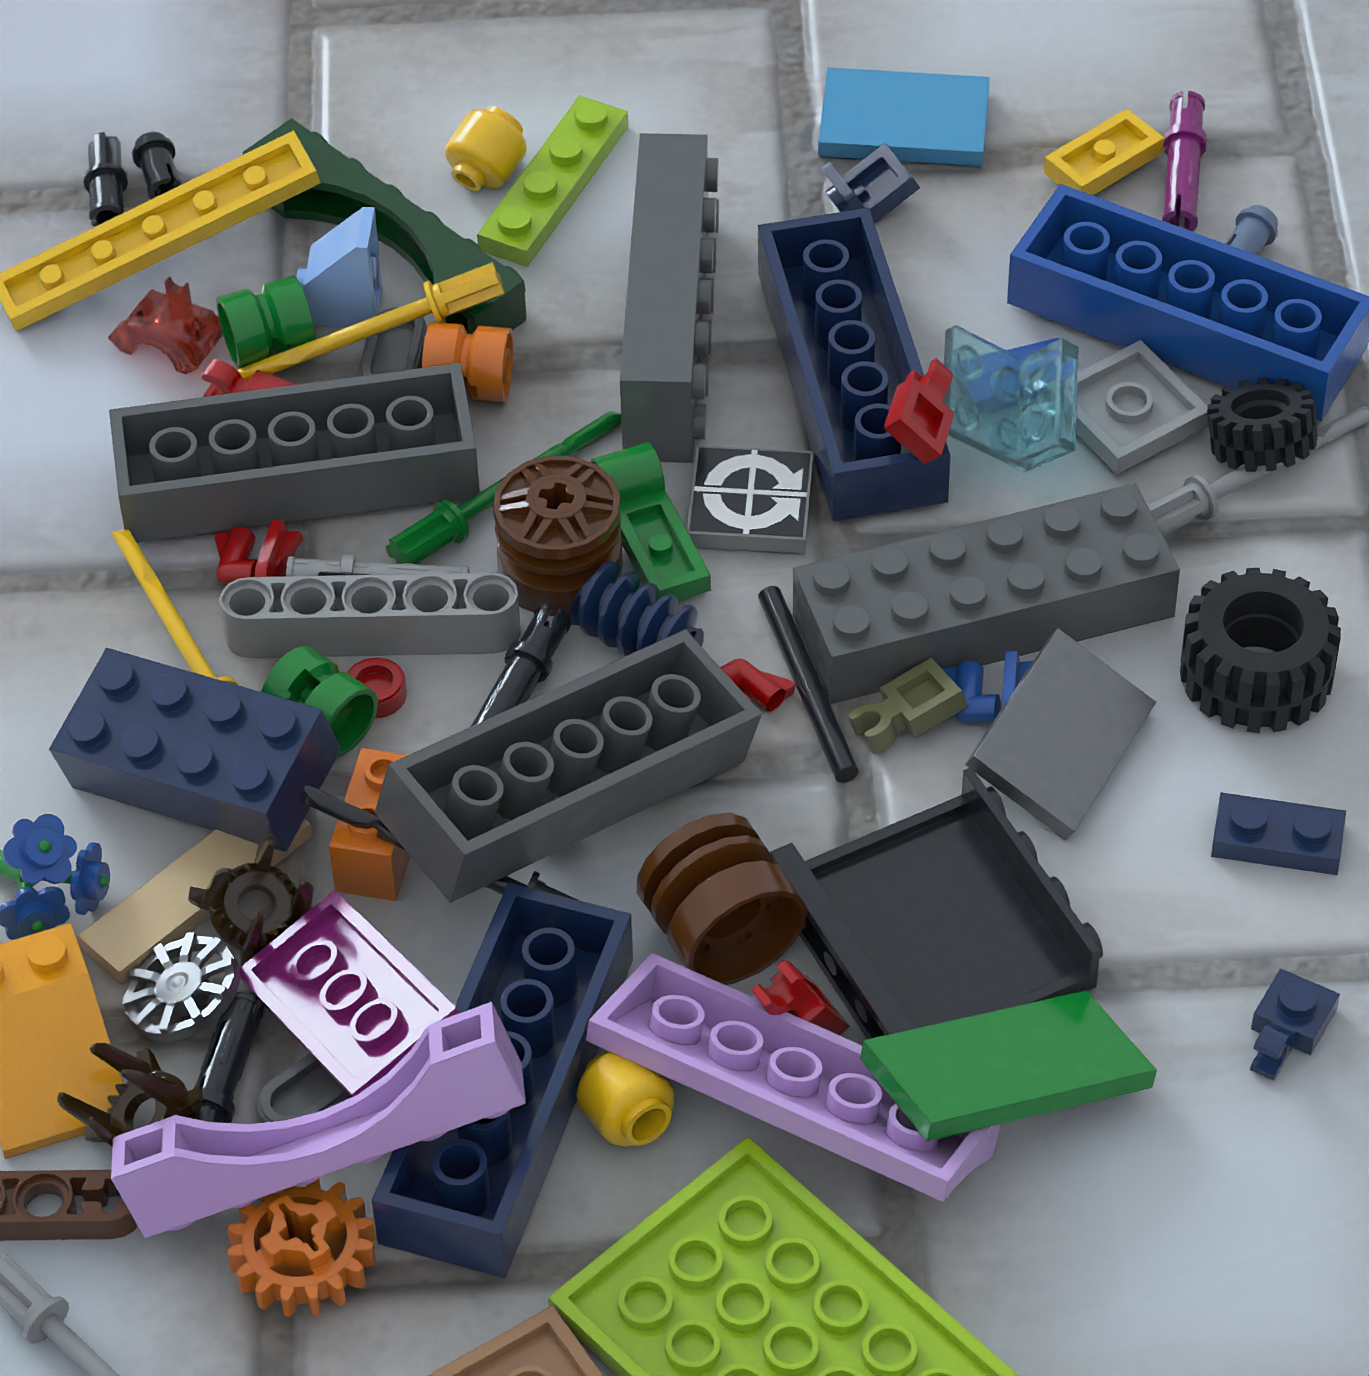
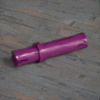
M1183 91L1170 99V128L1164 133V152L1168 158L1162 221L1179 227L1180 218L1185 217L1184 229L1193 232L1198 225L1197 205L1200 157L1204 155L1207 147L1206 133L1202 130L1205 100L1199 93L1188 91L1187 108H1183Z

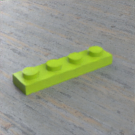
M579 95L477 233V242L481 250L528 267L627 130L628 111Z

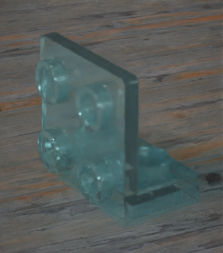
M958 325L946 329L944 365L953 373V379L945 393L943 403L955 413L948 435L1022 472L1030 471L1074 452L1076 449L1079 347L1062 338L1019 357Z

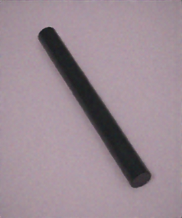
M777 586L766 587L758 594L759 602L792 679L796 684L798 693L834 777L840 783L849 782L857 777L859 769L780 588Z

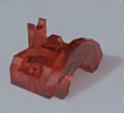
M168 277L164 282L166 294L151 289L128 318L118 324L108 336V339L121 352L129 355L134 353L139 344L151 345L159 349L171 360L177 372L186 375L199 368L223 334L219 318L213 310L192 304L189 283L186 282L184 286H179L171 277Z

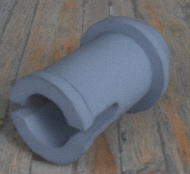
M1253 205L1250 208L1241 210L1236 217V228L1225 244L1258 255L1263 246L1272 244L1278 236V219L1270 209L1261 205Z

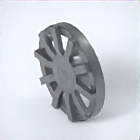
M186 933L185 938L175 940L165 946L161 943L153 948L154 953L138 968L133 967L129 972L131 979L126 988L125 996L122 997V1005L125 1008L126 1015L141 1035L161 1042L185 1039L209 1027L230 1006L240 983L238 961L224 942L217 937L196 936L195 933ZM196 951H201L195 957L194 961L191 962L192 953ZM214 954L223 958V960L202 968ZM179 956V963L173 964L171 960ZM164 967L165 971L162 974L156 973L159 968ZM225 971V979L222 985L212 984L207 979L210 976ZM147 982L155 984V987L144 989ZM210 995L216 996L211 1001V1003L200 1012L199 1009L204 1006V1004L209 999ZM154 999L139 1013V1003ZM164 1007L160 1025H153L147 1022L159 1009ZM191 1015L192 1017L172 1025L174 1016L184 1017Z

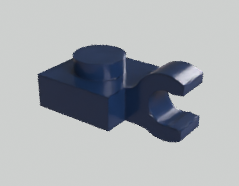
M1280 968L1253 1014L1251 1030L1260 1034L1254 1044V1050L1258 1051L1250 1066V1070L1275 1080L1292 1048L1311 1055L1337 1011L1340 993Z

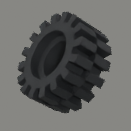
M1258 378L1259 384L1250 385L1249 381L1245 380L1238 382L1239 389H1234L1231 386L1221 389L1222 395L1215 394L1211 398V404L1207 406L1212 455L1216 456V460L1219 463L1227 462L1228 468L1235 470L1244 464L1246 472H1256L1258 466H1266V472L1277 470L1276 464L1283 463L1286 467H1290L1296 464L1295 457L1302 460L1310 456V450H1315L1317 446L1315 406L1311 391L1309 389L1304 391V386L1298 382L1289 386L1288 379L1278 378L1275 384H1269V378Z

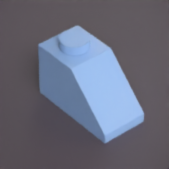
M362 207L312 244L307 268H298L296 277L304 291L314 326L346 328L375 317L379 313L383 287L374 207Z

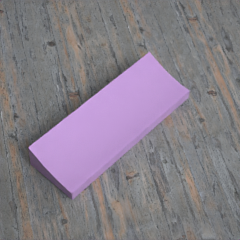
M651 953L589 1019L586 1041L939 1201L944 1202L971 1171L993 1159L1001 1124L926 1141L861 1061L862 1045L787 1012L780 1015H770L756 998L654 953Z

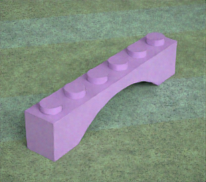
M490 1002L428 1024L413 1048L387 1075L358 1095L323 1111L285 1121L255 1124L206 1122L174 1115L113 1137L111 1179L144 1238L168 1230H181L204 1217L230 1208L248 1206L258 1198L292 1186L310 1184L328 1173L357 1163L365 1164L372 1162L390 1151L419 1141L437 1139L452 1129L483 1118L499 1117L514 1107L526 1104L522 1063L493 1003Z

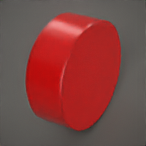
M368 658L359 661L348 670V674L376 692L378 709L375 718L392 715L405 703L407 697L406 679L402 668L397 663L385 658Z

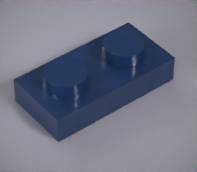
M1220 792L1211 857L1338 875L1346 810Z

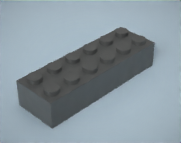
M640 133L620 371L622 447L626 449L650 442L660 462L693 463L694 440L706 438V404H697V399H705V396L708 397L709 362H701L700 356L711 355L712 320H702V316L714 311V279H705V273H716L717 239L708 238V233H718L719 199L709 198V192H718L719 159L708 158V135Z
M461 363L109 409L117 489L124 530L129 529L137 543L226 531L234 527L248 528L270 525L272 520H283L285 523L433 503L441 499L470 498L480 493L476 444Z
M1133 483L794 567L793 617L831 704L880 692V687L929 658H932L941 668L957 667L964 661L978 662L983 666L1005 660V652L1018 651V655L1023 656L1040 651L1057 628L1078 642L1175 617L1180 568L1137 484Z
M685 629L388 764L375 814L445 898L452 903L744 762L762 713Z

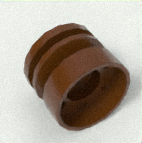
M550 455L526 461L505 476L496 489L493 513L496 522L495 535L498 540L496 550L498 574L511 578L516 584L519 606L521 608L535 612L539 605L551 604L554 606L549 616H555L559 608L569 616L576 594L586 580L607 561L617 562L621 567L622 576L623 551L620 534V494L613 478L597 464L575 456Z
M733 813L707 815L685 824L660 842L647 856L637 875L638 896L650 911L651 916L664 934L668 935V942L685 968L724 985L735 984L752 977L779 960L796 942L806 924L807 906L779 865L774 864L773 856L747 818Z

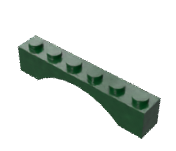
M291 118L243 151L244 155L294 130L314 165L321 183L271 207L272 210L285 219L315 220L339 225L362 207H374L378 241L394 249L409 262L424 282L429 280L434 285L488 263H494L503 283L505 295L445 317L446 323L463 324L466 331L472 334L478 326L512 328L513 331L527 320L525 284L516 270L510 266H503L483 252L473 240L469 238L464 239L444 225L433 212L424 211L404 197L397 187L391 184L387 185L368 172L358 160L348 158L328 144L321 134L309 131Z

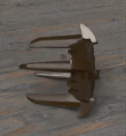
M268 836L265 841L259 840L254 863H246L234 869L221 868L215 871L206 889L190 886L189 902L209 911L212 925L220 937L234 948L241 950L240 967L313 908L311 907L314 893L312 884L307 881H301L298 889H296L287 874L283 873L279 868L271 866L276 844L275 837ZM250 890L263 891L273 900L274 913L264 920V910L259 909L253 920L248 919L239 909V897Z
M107 1043L93 1044L89 1048L90 1052L119 1071L121 1076L127 1079V1084L115 1085L119 1095H108L107 1099L112 1107L107 1109V1113L64 1092H59L57 1096V1102L62 1109L87 1125L85 1126L86 1140L106 1142L112 1147L113 1137L135 1130L133 1126L134 1115L138 1107L148 1099H155L156 1109L152 1120L147 1125L174 1115L190 1118V1116L200 1112L203 1105V1090L201 1087L197 1086L188 1091L185 1084L177 1076L161 1071L155 1055L149 1048L137 1051V1057H134Z

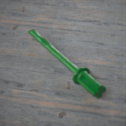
M609 411L567 437L562 443L556 444L534 459L550 455L570 456L573 452L579 451L617 427L621 423V413ZM504 478L458 507L448 499L439 500L434 504V511L389 539L390 544L386 546L388 556L394 558L396 563L417 564L452 541L461 543L469 536L467 521L494 505L496 489Z

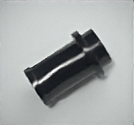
M148 132L141 135L136 140L132 151L134 164L142 169L150 199L182 185L173 161L176 154L174 143L159 132Z

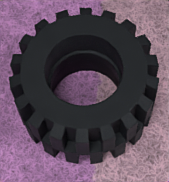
M1260 567L1246 568V574L1238 575L1233 570L1221 575V583L1210 580L1202 586L1201 596L1194 595L1189 604L1188 614H1186L1180 676L1181 682L1186 683L1185 692L1191 702L1201 701L1200 711L1210 718L1218 715L1222 717L1221 724L1232 729L1236 724L1247 726L1246 732L1260 733L1261 727H1271L1273 732L1286 730L1287 722L1290 721L1298 726L1309 720L1310 711L1318 713L1326 703V696L1331 694L1341 639V627H1338L1339 616L1335 607H1327L1328 597L1321 590H1309L1310 582L1298 576L1292 580L1285 577L1286 571L1273 569L1272 574L1261 573ZM1244 647H1262L1273 650L1275 653H1258L1247 650Z

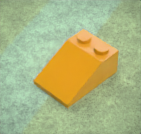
M71 923L0 944V1145L5 1159L85 1134V1126L87 1125L60 1107L57 1102L59 1092H64L107 1113V1109L112 1107L107 1099L108 1095H119L115 1085L123 1084L119 1071L92 1054L89 1049L95 1043L111 1044Z

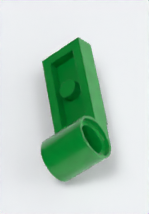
M642 443L591 459V463L597 464L613 478L620 494V534L622 546L642 584L653 583L657 585L659 599L665 594H673L677 597L678 601L711 591V575L665 490L662 467L651 443Z

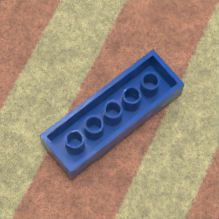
M1059 184L1010 254L1008 304L1125 348L1141 340L1163 362L1223 385L1231 386L1234 389H1239L1238 382L1248 380L1250 385L1259 384L1258 378H1269V384H1275L1278 378L1288 379L1289 386L1298 382L1304 386V391L1308 389L1311 391L1314 399L1315 417L1319 421H1322L1368 347L1369 296L1063 184Z

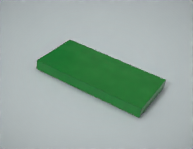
M1087 990L863 1040L860 1054L861 1061L926 1141L1150 1089L1153 1087L1157 1069Z

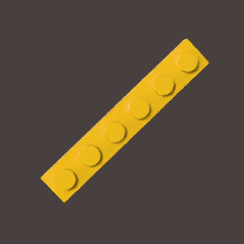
M293 130L1 272L0 302L17 332L320 184L318 173Z

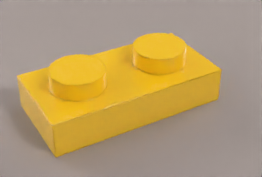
M1125 109L1045 156L1044 174L1058 185L1063 184L1087 194L1095 195L1162 155L1164 137L1129 109Z

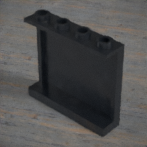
M972 767L963 770L962 795L804 861L793 843L770 851L774 858V864L779 865L807 906L806 924L799 936L867 1039L1081 991H1089L1097 987L1099 959L1103 956V948L1097 932L1088 922L1081 923L1070 907L1068 894L1061 881L1055 876L1049 878L1038 862L1035 847L1029 836L1024 831L1017 832L1006 817L1005 807L998 792L991 786L986 788Z

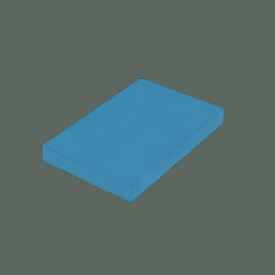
M827 67L818 140V156L865 159L886 143L896 157L903 162L983 166L990 77Z

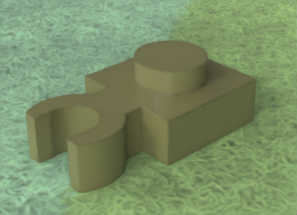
M929 658L880 687L879 689L883 697L882 702L863 704L854 709L848 717L854 733L857 736L864 734L870 751L875 754L888 749L895 742L898 733L906 728L917 738L967 708V704L962 690L932 658Z

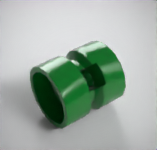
M294 275L264 283L261 294L255 295L246 288L216 298L222 334L230 357L238 369L270 357L271 350L273 349L284 352L316 339L314 324L304 291Z
M307 645L296 647L286 653L274 665L266 677L261 692L322 709L341 747L337 757H341L353 750L365 737L373 724L378 709L376 692L350 674L340 672L336 664Z

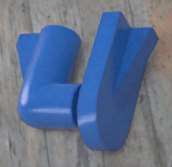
M1018 651L1005 652L1002 708L1033 662H1020ZM964 661L957 667L942 668L962 690L967 704V708L955 714V717L960 722L968 724L993 722L1001 711V700L999 694L982 695L983 666L978 662Z

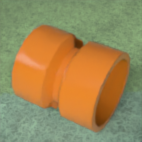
M429 322L424 339L422 368L461 363L465 390L469 391L473 400L507 402L514 360L512 328L478 326L470 334L466 331L463 324Z

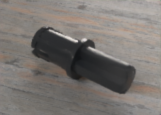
M105 132L95 134L94 141L88 144L89 169L85 172L83 178L84 187L90 193L89 220H91L93 227L124 213L123 192L128 185L127 173L122 168L121 143L116 136L107 137Z

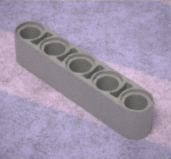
M498 573L247 577L229 583L222 590L219 598L227 646L233 653L247 658H281L294 648L306 645L324 657L492 654L508 650L511 643L519 640L521 634L517 586L511 578Z

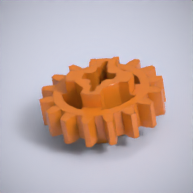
M318 1178L316 1181L307 1184L306 1187L292 1186L280 1192L261 1197L258 1206L250 1204L238 1208L241 1223L229 1224L227 1231L230 1248L227 1249L231 1272H236L239 1290L242 1294L255 1290L258 1307L263 1310L269 1307L275 1300L281 1301L284 1317H291L296 1310L297 1304L306 1303L313 1316L320 1315V1300L328 1297L341 1307L346 1303L344 1286L348 1284L362 1289L366 1284L364 1267L375 1266L376 1257L373 1242L376 1241L373 1219L366 1218L365 1205L361 1197L347 1201L345 1184L340 1181L331 1186L328 1191L321 1189L320 1178ZM346 1240V1244L343 1249L342 1242ZM338 1254H340V1256L337 1258V1260L334 1261V1260H333V1257H335V1256H337Z

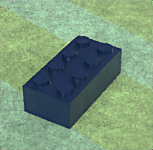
M107 647L49 748L72 788L210 830L217 829L259 844V840L265 841L268 836L275 837V849L283 852L288 851L310 809V806L305 805L299 799L304 786L308 785L320 790L341 750L322 709Z

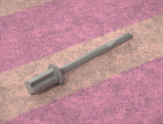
M1362 406L1318 428L1317 446L1315 449L1368 423L1369 406ZM1278 463V464H1276V467L1279 468V467L1283 466L1284 464H1283V463ZM1245 466L1211 483H1208L1199 475H1193L1185 479L1181 489L1147 506L1164 536L1195 519L1200 518L1207 521L1215 517L1218 512V498L1271 471L1266 472V466H1258L1256 472H1246Z
M8 1254L4 1257L0 1255V1305L24 1328L23 1337L32 1344L39 1343L49 1337L88 1376H119L63 1322L68 1314L69 1303L61 1296H50Z

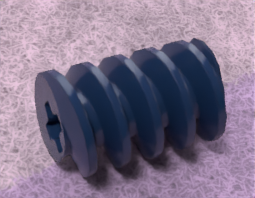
M607 561L586 580L571 605L569 617L572 625L580 626L584 633L589 636L599 637L604 645L618 648L625 657L685 629L701 647L704 642L703 630L695 628L698 611L695 607L685 605L678 610L679 601L676 596L665 594L659 599L657 585L646 583L640 587L638 574L626 572L621 576V567L615 561Z

